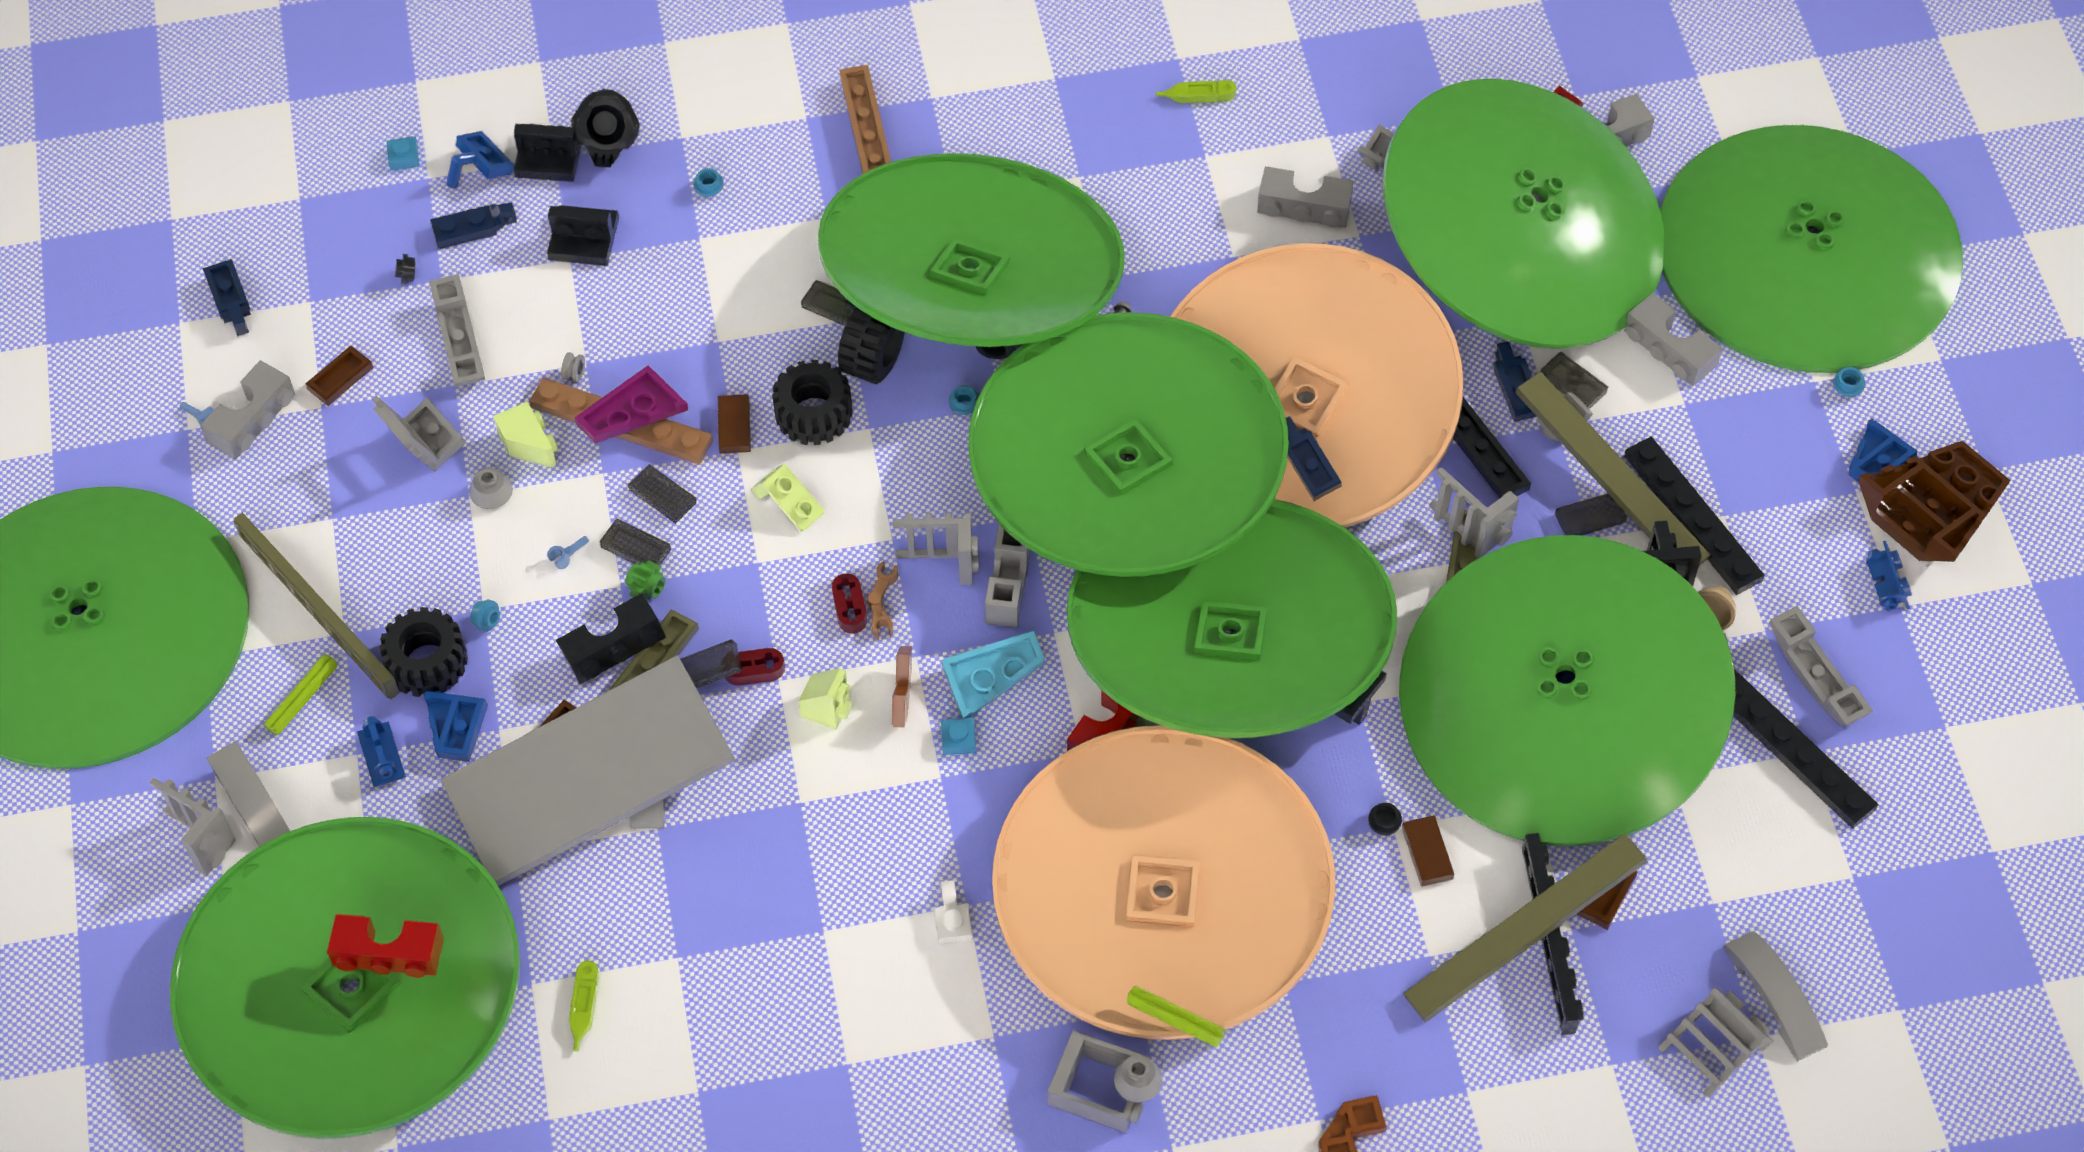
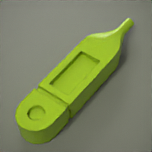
M1231 80L1180 82L1166 91L1156 92V97L1165 96L1182 104L1231 101L1236 97L1237 86Z
M590 960L581 962L576 970V982L574 983L569 1015V1025L574 1038L573 1051H579L580 1042L590 1031L593 1022L599 970L596 963Z

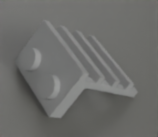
M378 396L372 399L376 404L373 410L407 450L412 451L418 459L420 458L434 472L467 443L428 398L421 402L405 418H402Z
M1442 467L1436 471V475L1443 481L1440 485L1437 502L1433 500L1429 505L1435 511L1434 519L1437 522L1441 519L1445 520L1448 523L1447 531L1453 534L1457 531L1462 536L1461 543L1464 546L1470 543L1476 548L1474 555L1477 558L1482 557L1497 544L1499 546L1504 545L1513 534L1511 530L1513 522L1517 517L1516 510L1519 498L1509 491L1487 508ZM1454 490L1457 493L1454 496V501L1450 514L1448 512L1452 491ZM1467 501L1470 504V506L1468 508L1465 525L1463 526L1461 523Z
M912 513L906 514V519H893V528H906L908 550H896V559L958 558L960 585H973V573L979 572L978 536H972L971 513H964V518H952V513H945V519H932V513H926V519H913ZM945 527L947 549H934L933 528ZM914 528H926L927 549L915 550Z
M153 777L149 782L150 785L162 792L168 804L163 810L164 813L190 828L181 841L195 869L207 876L213 868L218 867L223 862L226 852L236 841L222 809L215 807L211 811L206 800L200 797L195 802L190 791L186 788L179 793L174 781L169 778L165 783H162Z
M1716 987L1710 991L1707 998L1702 1003L1700 1002L1687 1018L1685 1017L1681 1021V1024L1673 1032L1668 1034L1667 1039L1658 1047L1662 1053H1665L1673 1044L1712 1082L1703 1092L1708 1098L1758 1048L1764 1051L1773 1042L1767 1035L1771 1029L1758 1016L1754 1015L1750 1019L1741 1010L1745 1004L1732 991L1724 994ZM1702 1014L1742 1052L1733 1062L1693 1024ZM1687 1029L1727 1067L1718 1077L1679 1039Z

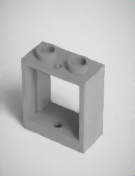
M1072 1031L1048 1089V1105L1127 1133L1131 1122L1137 1124L1144 1103L1127 1100L1122 1113L1068 1094V1091L1082 1057L1117 1068L1122 1061L1129 1057L1145 1055Z

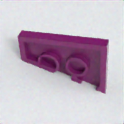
M647 365L578 414L574 419L576 425L596 444L688 411L689 409L687 402Z

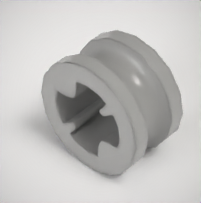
M566 353L561 368L562 379L568 380L571 377L574 382H580L585 369V356L579 354L577 357H574L573 353Z

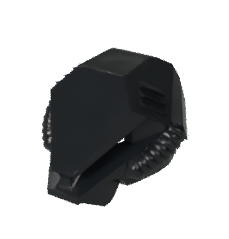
M601 89L590 93L584 98L571 118V126L575 128V139H577L580 145H585L594 166L610 168L623 149H629L639 135L640 123L630 102L613 89Z

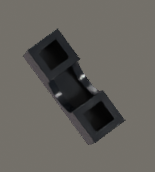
M642 593L613 608L618 617V625L611 633L604 636H595L588 631L584 624L556 639L565 660L580 685L666 638L657 616Z

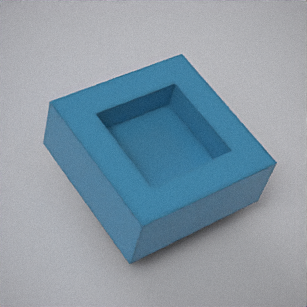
M416 136L386 140L390 171L420 167Z
M974 718L941 720L943 755L976 753Z

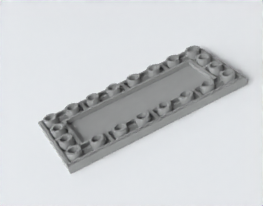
M677 655L440 780L482 865L497 885L500 886L736 760Z

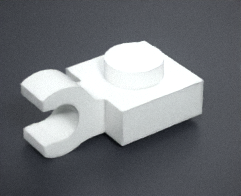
M954 880L940 882L943 907L934 908L939 945L973 940L968 903L957 905Z

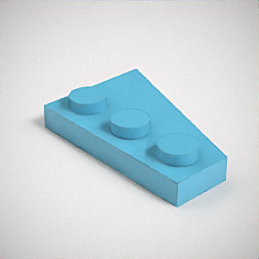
M1033 630L942 659L941 665L960 717L964 719L970 718L1041 667L1045 662V658Z

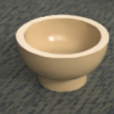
M1720 586L1700 590L1698 593L1716 616L1722 630L1729 628L1736 617V605L1731 593Z

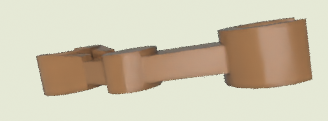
M885 561L877 566L878 580L867 597L868 605L872 610V634L877 640H879L878 628L881 626L889 629L890 637L893 635V622L883 609L882 599L888 586L898 580V568L895 565L892 574L884 575Z

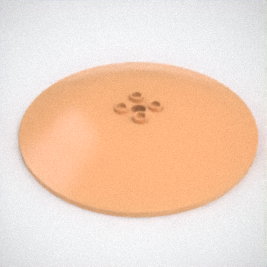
M1315 243L1281 245L1263 249L1226 264L1209 275L1190 291L1170 316L1211 330L1245 352L1268 377L1278 394L1284 409L1285 418L1290 416L1298 430L1306 428L1307 431H1311L1342 482V487L1313 501L1287 458L1283 481L1275 498L1277 500L1290 502L1313 510L1344 528L1359 524L1388 511L1420 487L1439 464L1453 439L1463 401L1462 362L1455 336L1450 324L1431 296L1414 279L1378 257L1343 246ZM1308 391L1313 393L1315 398L1310 403H1301L1297 399L1299 394Z
M1155 725L1114 731L1093 738L1070 749L1041 770L1024 788L1004 821L993 860L992 887L998 924L1006 945L1029 980L1045 996L1077 1018L1104 1030L1144 1039L1175 1040L1195 1037L1128 1005L1127 996L1133 986H1139L1223 1027L1225 1030L1258 1016L1292 990L1317 957L1332 918L1335 898V868L1328 836L1318 813L1294 780L1275 763L1261 753L1230 738L1190 734ZM1165 885L1173 893L1167 898H1160L1153 891L1156 887Z

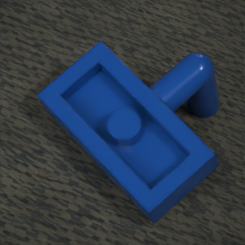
M483 131L458 135L455 146L462 153L452 157L446 185L450 188L458 187L463 165L473 164L487 179L512 174L514 163Z

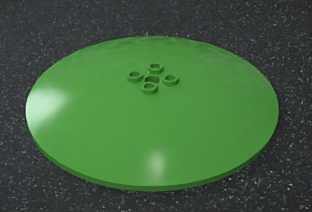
M1474 79L1448 85L1431 93L1406 115L1396 129L1387 150L1383 170V194L1391 229L1404 256L1419 278L1443 303L1467 321L1491 334L1518 344L1551 349L1576 348L1600 342L1620 332L1628 325L1626 322L1628 313L1649 295L1655 293L1663 270L1664 226L1656 196L1639 163L1627 147L1600 120L1582 107L1554 92L1532 84L1505 79ZM1532 193L1539 195L1543 203L1537 202Z
M1778 125L1752 129L1727 137L1699 153L1680 171L1669 187L1660 209L1664 226L1662 273L1677 302L1689 317L1719 342L1749 358L1775 367L1812 373H1837L1846 367H1854L1860 370L1891 361L1909 352L1936 330L1950 310L1961 281L1963 250L1960 234L1955 219L1938 190L1913 165L1896 153L1861 136L1841 130L1810 125ZM1807 227H1817L1821 232L1818 234L1811 233L1807 230Z
M962 153L922 155L897 160L869 170L845 185L831 199L822 215L818 231V251L821 263L829 279L847 300L869 316L892 328L914 336L948 344L983 347L1012 346L1037 342L1066 333L1092 319L1106 307L1119 288L1124 271L1125 253L1120 233L1111 217L1091 196L1065 179L1043 169L1018 161L987 155Z
M1136 312L1096 315L1081 326L1049 339L1027 343L1019 347L1005 359L985 384L976 401L969 428V460L972 476L985 506L995 520L1017 541L1046 559L1078 571L1118 577L1150 576L1184 569L1206 561L1238 542L1254 528L1276 498L1285 474L1289 446L1287 422L1278 394L1268 377L1245 352L1229 340L1194 323L1174 317ZM1124 454L1135 455L1137 458L1126 462L1120 457Z
M91 487L66 491L42 498L0 519V757L24 765L52 769L84 768L119 761L139 754L176 734L193 721L213 701L226 684L241 655L248 629L249 595L246 579L236 554L222 533L207 518L193 508L156 492L127 487ZM76 606H87L84 613L80 615L71 614Z
M1274 499L1266 514L1238 542L1223 552L1193 566L1164 574L1136 577L1106 576L1077 570L1068 593L1067 625L1071 645L1088 676L1103 692L1124 708L1148 721L1190 734L1222 738H1250L1285 733L1317 723L1348 706L1364 693L1379 676L1392 651L1397 629V606L1390 579L1383 566L1360 539L1343 526L1313 510ZM1228 629L1238 631L1236 634H1226L1224 632Z
M1553 535L1531 538L1491 551L1460 570L1437 591L1417 619L1408 638L1400 671L1399 700L1406 736L1417 762L1431 783L1454 807L1479 824L1514 839L1524 841L1525 834L1539 833L1541 845L1585 846L1613 841L1625 833L1629 836L1642 831L1678 809L1698 790L1720 758L1728 739L1735 704V673L1731 652L1716 616L1694 587L1675 570L1639 549L1616 541L1580 535ZM1563 670H1568L1575 675V679L1571 683L1563 684L1556 679V675Z
M347 817L325 820L289 831L262 844L228 869L199 902L186 924L172 965L170 1008L173 1026L179 1045L199 1080L221 1103L236 1114L270 1130L299 1137L322 1139L367 1135L402 1124L432 1109L460 1088L484 1063L505 1029L515 1002L520 971L519 941L509 906L497 883L480 862L454 841L422 826L389 818ZM335 914L370 917L376 930L374 942L379 944H387L397 939L402 931L404 920L438 923L444 940L436 976L425 975L422 978L407 976L405 973L398 972L381 975L367 969L343 971L333 966L328 956L327 948ZM347 981H360V986L356 991L351 993L342 991V987Z

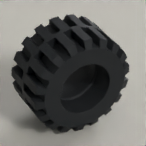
M856 307L848 318L838 348L839 369L843 373L873 384L881 383L890 373L899 356L905 332L874 319Z
M811 360V363L805 364V361H800L796 367L793 365L787 367V373L781 372L777 377L778 382H774L772 393L775 420L777 425L780 426V431L784 435L788 434L789 439L794 442L799 439L803 445H808V442H814V445H821L820 441L826 440L827 443L833 441L834 435L840 437L844 433L843 427H849L851 423L850 417L853 415L851 390L846 375H842L841 369L837 366L831 368V363L826 361L823 364H818V360ZM810 398H820L826 401L816 407L800 405L802 401Z
M420 607V611L414 612V608L407 610L408 614L405 616L397 615L394 617L396 622L394 624L389 622L385 627L387 633H382L380 638L382 645L379 648L385 668L394 676L401 692L407 694L411 691L413 696L420 697L421 693H425V691L435 692L439 690L440 693L448 691L446 686L449 684L454 686L458 683L457 676H463L465 672L464 665H467L468 661L467 650L457 622H453L452 617L447 613L442 615L439 609L434 608L430 612L428 607ZM425 645L439 647L434 654L427 658H409L410 654L419 647Z

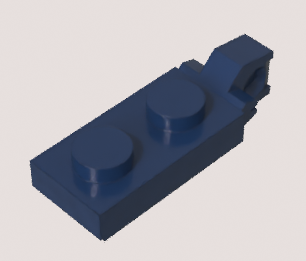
M511 202L485 205L433 218L430 221L437 247L442 249L497 235L496 231L502 229L503 226L517 223V218Z
M232 259L202 268L224 324L232 321L237 336L249 333L244 317L251 315L250 306Z
M1509 341L1497 343V351L1495 352L1497 361H1494L1493 364L1494 372L1514 422L1537 417L1515 393L1519 386L1533 377L1526 359L1521 358V356H1514Z
M1290 416L1287 417L1289 441L1287 458L1313 501L1342 487L1341 480L1311 431H1307L1306 428L1298 430Z

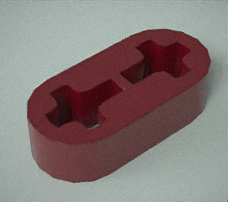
M852 574L838 575L832 582V595L838 624L844 632L858 633L867 624V614L860 581ZM844 586H849L851 598L845 599ZM848 609H854L855 621H850Z
M763 648L729 654L723 660L722 669L725 680L728 683L740 686L779 679L785 672V662L779 650ZM773 660L774 665L772 669H767L766 661ZM734 665H741L740 673H734Z

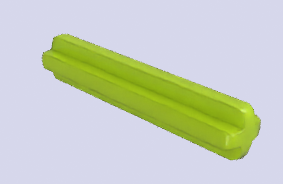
M323 654L266 719L264 725L269 732L279 735L334 672L337 664L332 657Z
M1133 986L1127 996L1128 1005L1214 1047H1218L1224 1038L1225 1029L1139 986Z

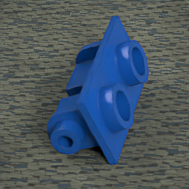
M1885 540L1883 541L1885 550H1871L1867 553L1868 557L1866 558L1873 581L1882 578L1886 579L1874 584L1880 605L1885 607V610L1890 611L1896 609L1898 603L1904 602L1907 610L1911 609L1907 599L1908 596L1912 595L1906 577L1900 579L1898 569L1903 568L1897 550L1890 551Z
M375 716L367 717L362 726L363 730L357 731L373 787L406 778L389 721L382 723Z

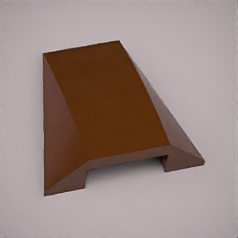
M1964 441L1930 451L1927 456L1922 458L1917 456L1909 458L1904 464L1893 467V465L1883 467L1878 473L1872 475L1869 472L1862 474L1858 478L1870 518L1876 525L1917 560L1944 562L1956 561L2011 481Z

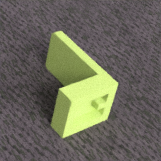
M785 463L773 469L751 489L758 499L769 494L800 531L806 530L824 514V509Z

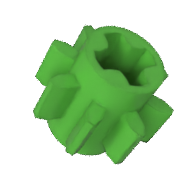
M649 560L646 564L643 562L641 564H634L628 571L625 579V584L631 590L629 595L635 597L642 593L648 600L650 598H657L661 594L666 582L663 573L660 572L661 566Z

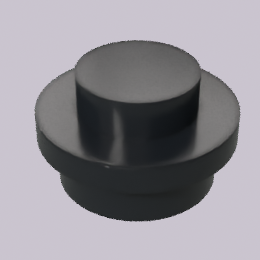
M403 253L402 259H396L395 277L401 278V284H406V281L414 282L415 257H408V254Z
M1384 802L1371 809L1368 823L1375 833L1384 836L1392 835L1400 829L1402 815L1396 806Z

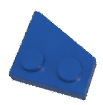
M1871 418L1867 423L1863 439L1861 438L1857 447V454L1853 457L1850 464L1849 476L1858 482L1860 475L1868 472L1872 475L1878 473L1883 467L1889 465L1896 467L1904 464L1907 459L1917 456L1918 451Z
M425 691L424 698L428 707V718L433 732L432 739L438 758L470 762L488 707L485 698Z

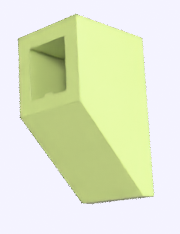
M528 401L493 416L497 433L510 457L547 467L556 465L554 452H557L558 448L551 434L545 435L543 431L546 428L544 420L539 411L533 412Z
M838 668L811 674L798 701L802 718L834 729L838 728L842 719L846 720L852 708V701L849 700L850 685L847 683L846 670Z

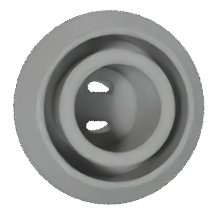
M485 468L477 472L469 488L472 502L484 509L501 507L508 502L513 492L510 479L494 468Z
M1135 1055L1125 1059L1118 1065L1114 1074V1084L1116 1090L1123 1098L1132 1102H1145L1156 1096L1161 1089L1162 1073L1155 1062L1145 1056Z

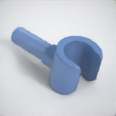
M186 402L180 404V408L193 415L200 425L214 411L211 406L200 411Z
M583 536L565 549L561 546H553L548 550L547 557L550 561H553L558 556H561L560 559L555 561V565L559 569H565L570 563L569 557L586 545L589 539L587 536Z

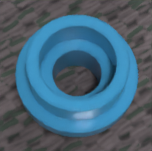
M712 168L700 170L693 182L695 191L705 197L717 195L724 186L722 176Z
M1846 367L1836 373L1833 386L1839 394L1845 397H1856L1863 392L1865 379L1860 370L1854 367Z
M958 386L949 396V406L956 414L970 415L974 411L979 394L971 386Z
M490 599L478 601L471 610L470 619L472 624L480 631H490L497 625L500 619L498 604Z

